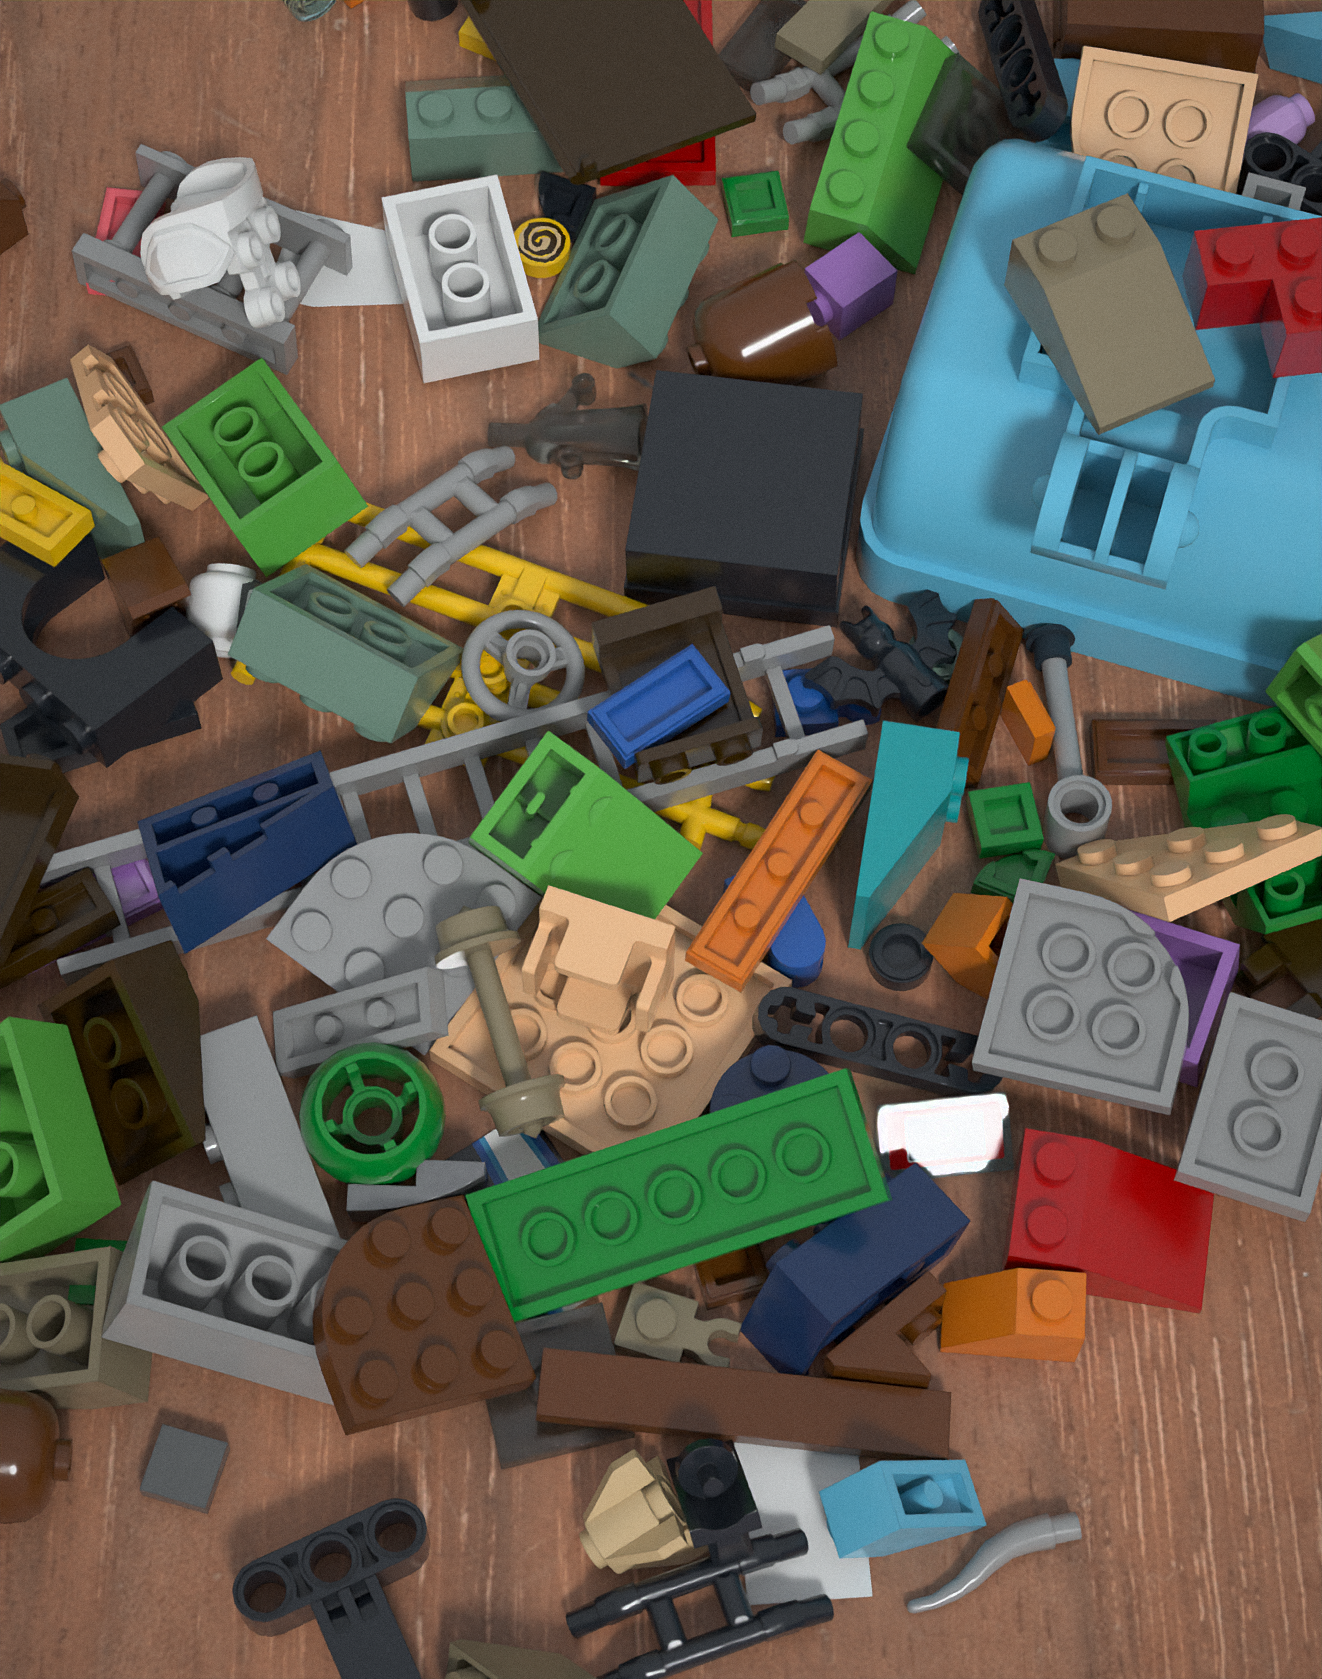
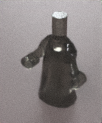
M582 373L573 378L571 387L557 404L553 402L545 406L528 424L490 422L488 426V445L491 447L525 448L528 455L542 465L556 464L561 468L562 475L567 479H577L580 477L584 470L583 465L625 467L639 471L648 420V408L646 403L622 407L576 410L579 405H591L597 396L595 379L588 373Z

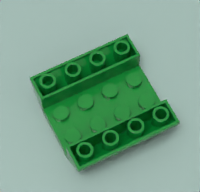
M1278 706L1166 736L1165 747L1185 828L1201 827L1205 829L1256 822L1270 816L1282 814L1293 815L1296 821L1322 827V756ZM1322 855L1221 899L1234 925L1262 934H1268L1321 919Z

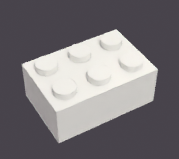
M498 175L382 197L386 241L423 383L539 360L538 318Z

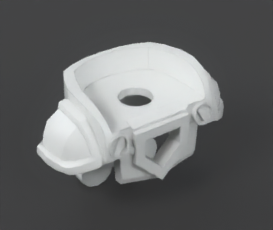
M222 158L208 161L192 169L179 185L177 198L171 205V212L156 218L142 233L140 246L141 260L148 281L158 293L170 295L173 300L182 298L200 288L220 282L226 271H228L229 275L239 274L245 288L244 308L251 326L257 329L282 322L285 317L284 301L289 300V298L298 297L301 290L300 278L295 265L291 261L275 263L271 253L270 244L280 240V224L276 212L272 207L268 206L267 200L263 197L262 186L252 158Z

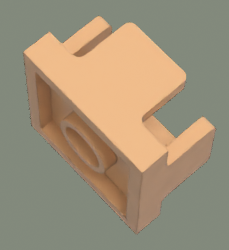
M548 885L539 908L540 922L522 967L523 992L536 996L549 963L554 964L555 970L558 973L568 976L556 1007L559 1018L610 1035H616L619 1032L633 994L640 993L636 1005L635 1029L649 1033L661 1000H666L674 978L676 926Z

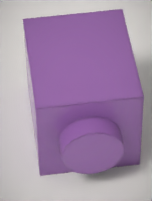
M860 232L805 268L804 272L817 296L816 300L807 303L813 321L818 326L827 324L830 332L839 341L893 304L897 270Z

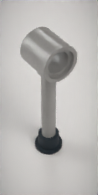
M1051 624L1038 627L1029 632L1025 638L1026 648L1034 655L1035 668L1043 673L1048 714L1056 727L1053 748L1058 782L1053 786L1048 797L1042 833L1044 842L1051 852L1063 859H1069L1078 855L1077 849L1081 845L1105 838L1112 811V799L1109 791L1101 782L1083 775L1067 668L1072 664L1070 647L1075 642V636L1067 627ZM1079 813L1087 817L1089 822L1075 823L1068 820L1064 814Z

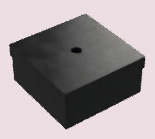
M656 370L625 548L626 577L624 596L652 605L715 586L723 608V614L818 626L830 625V627L837 628L863 448L864 429L861 428L863 394Z

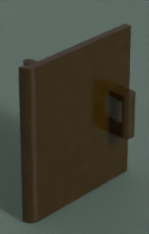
M460 0L461 5L567 178L574 185L593 181L756 121L757 114L683 0Z

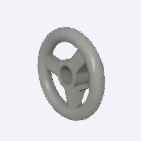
M509 610L487 618L470 634L462 653V676L469 695L481 710L499 722L577 700L583 689L585 665L577 642L561 624L538 612ZM510 629H526L515 633L509 641L499 634ZM483 649L504 666L505 676L511 683L507 704L496 698L484 683L480 671V659ZM517 659L530 661L534 669L521 667ZM566 667V680L559 695L544 706L527 709L531 687L546 678L551 671Z

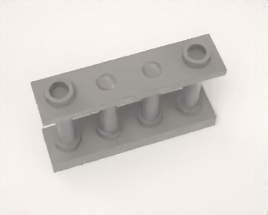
M140 144L135 154L140 184L145 189L112 240L101 241L88 234H82L72 249L78 283L84 286L88 283L89 287L95 291L249 359L257 361L262 357L270 368L287 375L298 358L295 325L290 324L289 321L323 266L346 276L352 269L350 234L344 232L338 225L329 220L313 219L265 198L268 206L272 207L276 212L280 224V240L273 244L301 256L295 265L300 278V294L298 297L289 298V300L284 301V320L267 327L255 329L251 326L246 316L244 303L237 300L244 287L239 274L229 275L228 271H226L216 286L200 288L179 299L173 300L170 295H161L148 281L141 258L133 255L132 252L142 238V233L151 224L165 200L170 198L175 201L180 183L196 167L189 165L175 153L169 151L159 152Z

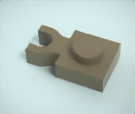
M637 1283L633 1285L613 1344V1351L629 1357L681 1362L683 1356L693 1358L700 1365L729 1368L730 1359L714 1355L709 1350L708 1345L716 1338H725L728 1341L737 1343L742 1323L726 1318H716L709 1321L695 1319L699 1309L698 1301Z

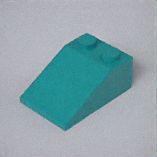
M883 721L848 948L861 950L941 845L945 822L957 824L969 758L957 756L960 732Z

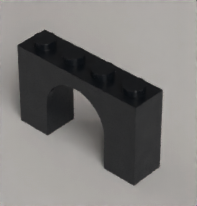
M86 535L55 567L7 541L0 546V684L4 685L10 681L19 690L22 700L36 717L44 719L49 716L56 722L63 738L78 754L83 755L88 751L108 768L223 680L213 640L173 606L122 645L102 655L83 659H67L53 656L40 650L35 645L45 625L59 612L105 579L94 540L89 535Z

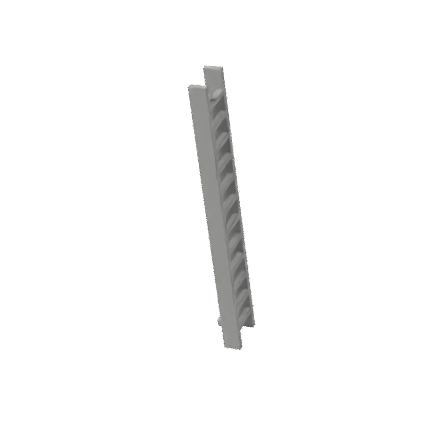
M830 625L764 645L758 643L740 648V652L733 653L742 682L765 675L787 737L786 740L773 743L772 747L753 752V755L732 765L718 766L715 763L692 770L685 778L672 783L657 785L652 782L628 789L627 791L650 810L656 812L806 767L817 750L832 758L865 749L868 731L864 720L805 737L782 671L832 656L835 638ZM608 691L330 772L341 801L343 800L357 844L371 840L358 796L404 782L419 833L438 836L419 777L463 764L465 765L483 820L494 805V800L481 759L524 746L529 757L547 731L558 737L586 729L598 767L622 786L612 752L587 721V711L609 698ZM139 829L55 853L40 884L41 889L51 887L88 867L91 873L95 874L98 884L115 909L121 923L120 926L105 933L107 937L113 936L114 943L57 960L60 974L67 986H70L114 958L172 940L178 954L184 953L172 926L130 937L111 869L147 858ZM470 837L457 840V842L475 849L468 844ZM315 873L300 881L302 887L279 894L193 950L277 925Z

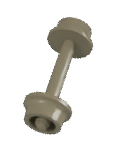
M463 906L457 915L451 916L435 926L440 952L434 956L436 968L440 969L469 966L506 1085L505 1088L481 1098L478 1101L480 1111L488 1112L491 1115L499 1137L524 1133L537 1138L544 1126L562 1119L565 1115L560 1097V1089L565 1086V1079L560 1074L531 1079L494 960L495 956L503 954L520 944L519 932L508 928L502 911L498 906H486L476 909Z

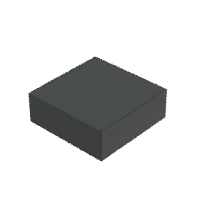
M162 1424L139 1489L141 1494L149 1498L208 1514L230 1452L229 1444Z

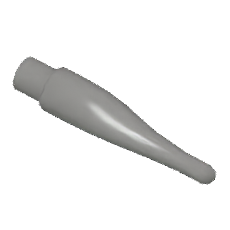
M1076 1512L1054 1516L1043 1513L1010 1524L985 1541L957 1577L932 1595L910 1600L907 1604V1610L910 1613L916 1614L947 1605L975 1590L994 1572L1013 1558L1036 1551L1055 1549L1056 1544L1081 1539V1527Z

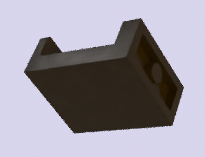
M715 586L592 622V644L609 696L617 693L691 644L696 647L731 692L729 702L663 745L637 752L634 755L632 767L638 783L651 779L657 785L672 783L688 776L692 772L691 767L714 760L718 766L732 765L753 755V749L761 746L763 728L759 717H754L725 633L722 624L723 608Z

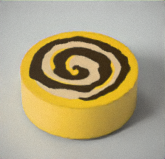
M534 218L521 224L514 232L526 275L535 278H548L562 271L571 252L570 236L563 225L548 218Z

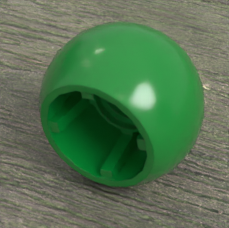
M376 1042L354 1044L337 1051L323 1061L308 1081L301 1098L299 1111L301 1136L307 1151L320 1168L333 1178L346 1184L396 1185L408 1180L417 1173V1167L424 1160H430L436 1152L444 1133L446 1119L444 1096L437 1079L426 1065L404 1049ZM383 1078L400 1084L403 1089L401 1095L396 1097L389 1090L379 1086L365 1087L362 1079ZM349 1086L353 1094L346 1100L342 1111L343 1123L339 1125L333 1119L327 1121L333 1100L345 1087ZM369 1108L383 1109L393 1119L386 1132L378 1136L362 1134L355 1127L356 1120L363 1111ZM419 1109L420 1113L414 1130L401 1143L404 1134L403 1116ZM350 1143L357 1152L346 1149L343 1145Z

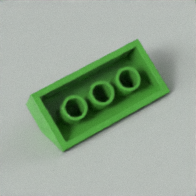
M870 12L809 209L803 243L831 251L860 232L895 269L911 274L916 273L975 73L928 27L876 12Z

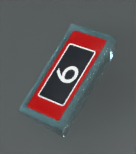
M1006 1092L882 1104L875 1108L873 1127L877 1153L883 1172H888L893 1178L914 1163L931 1179L1007 1171L1014 1168L1009 1105Z

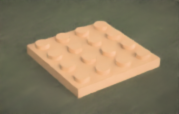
M541 898L517 930L521 939L520 944L500 954L495 963L531 1079L555 1074L563 1075L565 1079V1086L560 1089V1097L565 1115L562 1119L544 1126L542 1130L582 1155H587L706 1115L710 1110L712 1095L719 1079L735 1062L746 1057L757 1041L752 1029V1016L756 1007L771 990L779 987H792V980L761 962L742 993L691 965L685 961L686 951L702 926L665 905L655 920L676 926L674 978L666 1000H661L649 1033L635 1029L636 1005L640 993L633 994L619 1032L616 1035L597 1031L557 1016L556 1007L568 976L558 973L555 970L554 964L549 963L536 996L523 992L522 967L540 922L539 908L543 900ZM475 988L448 1024V1036L437 1039L429 1052L430 1059L488 1095L505 1088L506 1085Z

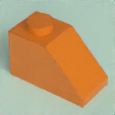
M953 893L922 942L924 947L958 984L987 1000L990 995L1013 903L1007 897Z
M1015 1268L943 1283V1287L947 1292L941 1309L943 1320L940 1330V1352L1075 1363L1085 1340L1086 1273Z

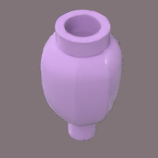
M1299 93L1289 98L1274 95L1252 107L1245 146L1249 139L1265 132L1277 133L1296 145L1299 144L1305 136L1307 127L1315 122V115L1311 105Z

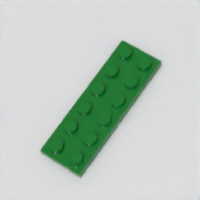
M848 1068L465 1195L471 1216L514 1323L892 1201L851 1069Z

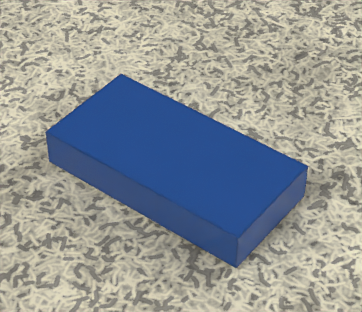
M691 644L587 711V721L622 767L626 769L634 764V755L637 752L663 745L729 702L731 692L696 647Z

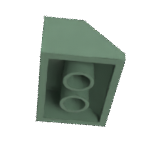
M505 75L405 82L412 182L480 178L492 175L541 174L542 171L547 173L564 172Z
M674 175L595 199L570 252L569 259L564 265L538 320L539 343L616 369L656 359L667 345L668 331L677 311L688 298V287L699 263L709 251L710 245L708 242L719 219Z
M304 564L253 588L227 655L245 664L247 672L255 678L269 683H280L300 694V700L308 707L321 712H333L352 722L355 731L363 737L391 744L416 728L460 663L463 648L317 569Z

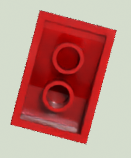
M1025 1128L1016 1156L1001 1271L1026 1268L1086 1273V1295L1200 1314L1203 1303L1214 1193L1175 1181L1176 1169L1096 1140Z

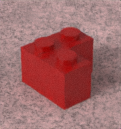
M1322 217L1194 231L1182 277L1195 330L1259 323L1272 378L1322 373Z

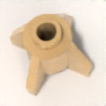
M633 1449L610 1464L591 1502L583 1513L586 1529L579 1533L586 1553L599 1569L609 1565L617 1574H623L630 1569L688 1564L708 1551L707 1545L694 1549L678 1497L670 1487L666 1466L659 1456L645 1463L638 1452Z

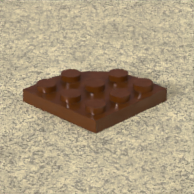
M463 1195L404 1207L373 1219L360 1228L337 1253L328 1268L321 1288L317 1291L313 1311L315 1350L321 1372L345 1435L525 1390L537 1379Z

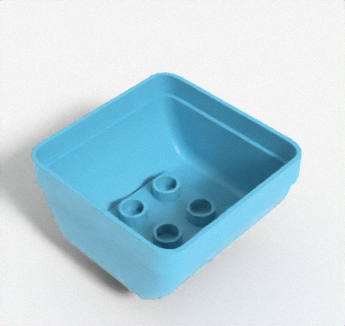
M1004 139L988 148L974 164L962 196L901 380L899 393L863 498L855 555L859 575L871 592L888 601L908 606L911 600L926 590L937 592L943 606L950 613H956L957 620L967 623L975 599L994 598L1001 603L1024 629L1022 636L1024 639L1029 632L1038 627L1051 624L1063 625L1071 630L1075 636V642L1070 647L1071 652L1266 706L1276 707V703L1265 690L1296 648L1322 634V373L1272 378L1259 323L1195 330L1214 375V386L1098 435L1005 288L1004 283L1013 239L1128 193L1159 240L1193 323L1182 275L1194 231L1321 218L1322 216L1021 139Z

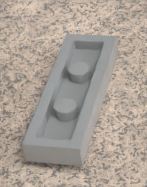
M424 967L273 1011L276 1068L279 1075L294 1079L313 1074L320 1064L331 1055L354 1044L376 1042L394 1045L403 1049L448 1036L443 971Z

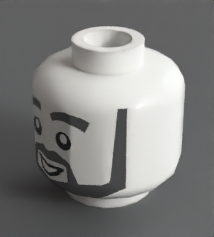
M216 563L208 565L207 572L196 575L191 579L189 590L192 596L189 606L186 608L185 617L213 640L217 657L232 658L227 654L253 588L263 584L255 579L256 572L253 569L234 564Z

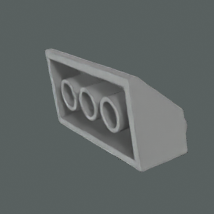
M152 1180L146 1191L114 1276L101 1338L334 1405L316 1355L313 1339V1311L317 1291L323 1284L328 1268L334 1257L348 1240Z

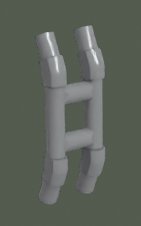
M909 0L894 14H888L887 16L917 24L927 14L916 0ZM863 35L856 38L821 75L804 66L802 68L796 67L787 73L775 75L773 79L753 83L750 95L756 105L793 101L808 94L810 89L813 88L828 106L819 112L808 114L805 118L786 122L783 127V136L787 143L793 145L805 141L817 142L832 137L846 93L833 76L854 66ZM947 36L941 39L956 55L960 54L957 47Z
M500 446L491 450L487 448L480 449L460 459L458 465L399 504H393L380 512L365 526L366 530L344 552L359 568H363L382 548L386 549L397 537L405 533L409 526L425 539L431 546L423 550L407 565L408 569L387 588L391 597L402 607H405L424 587L428 588L440 575L450 569V565L510 524H517L522 519L535 515L537 510L554 505L557 501V491L552 484L546 482L533 487L526 485L512 490L500 498V502L497 503L477 484L482 480L492 478L495 473L512 468L515 464V454L508 446ZM452 497H455L477 517L455 533L431 513V511Z

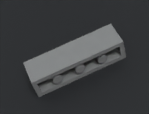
M257 1015L201 1035L204 1109L209 1123L205 1124L206 1141L203 1142L210 1164L223 1160L231 1182L219 1186L224 1203L340 1238Z

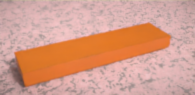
M817 750L686 951L685 961L742 993L871 791L873 780Z

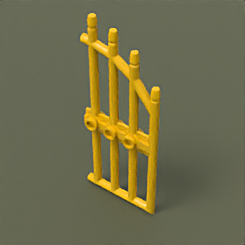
M366 502L368 507L349 519L348 522L365 528L367 524L385 509ZM410 526L405 533L396 538L422 549L431 546ZM324 538L286 563L279 574L281 576L307 564L390 595L387 588L402 575V573L368 562L363 568H359L346 553L322 545ZM483 544L459 559L458 562L501 577L489 605L432 584L428 588L424 587L409 602L475 627L487 618L509 610H529L552 618L560 599L609 617L649 606L648 604ZM510 629L499 634L509 641L515 633L526 629ZM573 636L581 650L585 667L602 673L593 644ZM483 649L480 659V671L484 683L496 698L507 704L511 683L505 676L504 666ZM517 659L521 667L529 669L530 661ZM237 660L232 669L231 676L242 684L253 685L256 678L247 672L245 664ZM461 661L450 676L454 681L442 707L431 704L417 725L430 730L425 744L499 723V721L481 710L469 695L463 681ZM535 683L530 689L527 706L532 708L544 706L553 701L561 691ZM749 701L754 717L760 718L762 708ZM525 746L497 754V756L522 765L528 758ZM489 757L481 759L483 769ZM714 760L701 765H697L691 767V770L715 764L716 762ZM619 774L622 786L626 790L646 784L643 782L638 783L635 779ZM775 776L746 784L745 786L755 790L770 791ZM713 795L654 812L659 816L681 823L682 826L679 834L699 850L702 847L706 833L729 842L738 841L740 846L753 850L766 830L762 826L751 822L745 824L738 817L711 808Z

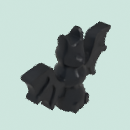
M930 590L924 591L911 600L905 614L906 620L914 634V644L911 645L907 642L898 641L890 625L881 621L874 611L865 605L861 609L862 620L856 624L841 621L839 627L842 633L855 645L856 650L864 658L874 663V671L855 668L837 656H830L805 674L803 686L822 693L830 702L831 709L835 710L838 706L855 704L869 710L874 717L878 716L883 703L892 698L900 700L907 710L906 712L916 723L939 708L945 700L949 685L938 673L933 671V668L944 663L947 665L954 663L957 651L951 647L948 633L954 628L957 615L956 613H950L943 606L939 593Z

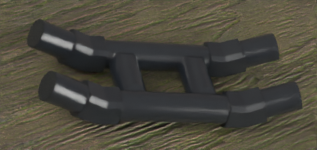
M796 1528L774 1535L770 1533L751 1538L754 1554L732 1563L713 1566L711 1557L708 1556L640 1582H631L595 1597L594 1601L566 1613L568 1628L572 1635L579 1639L607 1625L612 1626L629 1617L643 1613V1610L646 1609L661 1650L655 1649L632 1658L596 1678L667 1679L670 1676L765 1641L770 1642L780 1637L798 1633L801 1629L832 1621L834 1608L826 1594L777 1604L758 1611L757 1614L753 1615L739 1575L743 1576L757 1570L772 1567L776 1563L806 1555L809 1547L803 1530ZM713 1585L727 1625L687 1640L673 1599Z

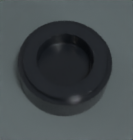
M904 923L891 924L879 930L871 941L868 953V967L873 978L883 987L893 991H908L920 986L929 976L933 962V955L922 944L926 934L919 928Z

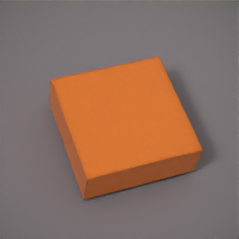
M1025 679L1007 686L1000 716L1024 760L1030 766L1048 758L1056 727L1031 682Z

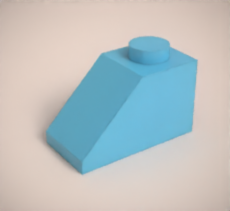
M966 1460L878 1461L819 1491L827 1517L828 1532L835 1543L839 1559L883 1557L972 1532L986 1526Z

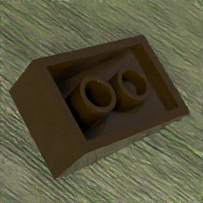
M172 940L114 958L38 1005L45 1022L68 1026L108 1162L118 1186L138 1178L206 1141L199 1000Z

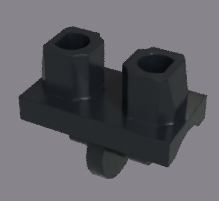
M713 1438L699 1439L688 1444L679 1453V1456L666 1459L694 1549L707 1545L713 1566H722L753 1555L754 1551L748 1532L763 1527L732 1439L725 1442Z

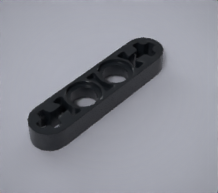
M982 0L978 10L979 22L1009 120L1014 128L1032 140L1038 142L1047 140L1061 127L1067 114L1068 103L1035 0Z
M779 987L771 990L762 998L752 1016V1029L756 1039L763 1046H778L784 1050L802 1054L820 1064L840 1069L848 1068L851 1069V1072L960 1100L976 1101L985 1098L1003 1078L991 1074H983L973 1083L967 1080V1069L953 1064H948L941 1071V1075L935 1074L934 1071L942 1057V1046H946L949 1049L943 1060L963 1063L970 1055H974L978 1035L792 987ZM780 1006H786L790 1008V1019L795 1022L809 1025L815 1018L816 1013L823 1015V1019L816 1030L815 1043L807 1040L813 1028L793 1025L787 1034H783L777 1031V1020L768 1017V1015H774ZM840 1020H849L855 1023L864 1035L863 1047L855 1052H845L838 1049L830 1037L831 1025ZM903 1036L918 1039L924 1045L927 1052L925 1065L917 1069L901 1065L893 1052L895 1040Z

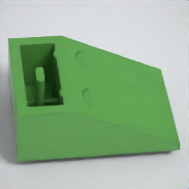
M547 731L470 836L468 843L542 898H544L549 885L654 920L703 854L612 777L550 731Z

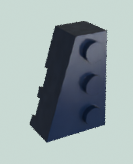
M321 750L137 821L158 897L185 954L316 872L342 852L357 845L345 809Z
M916 1163L895 1178L888 1172L884 1173L892 1201L818 1224L813 1230V1237L802 1245L797 1239L788 1241L766 1263V1268L771 1273L743 1320L741 1332L778 1373L808 1376V1369L822 1348L833 1340L837 1345L856 1331L852 1327L854 1324L882 1303L885 1305L890 1303L921 1276L947 1257L958 1242L971 1220Z

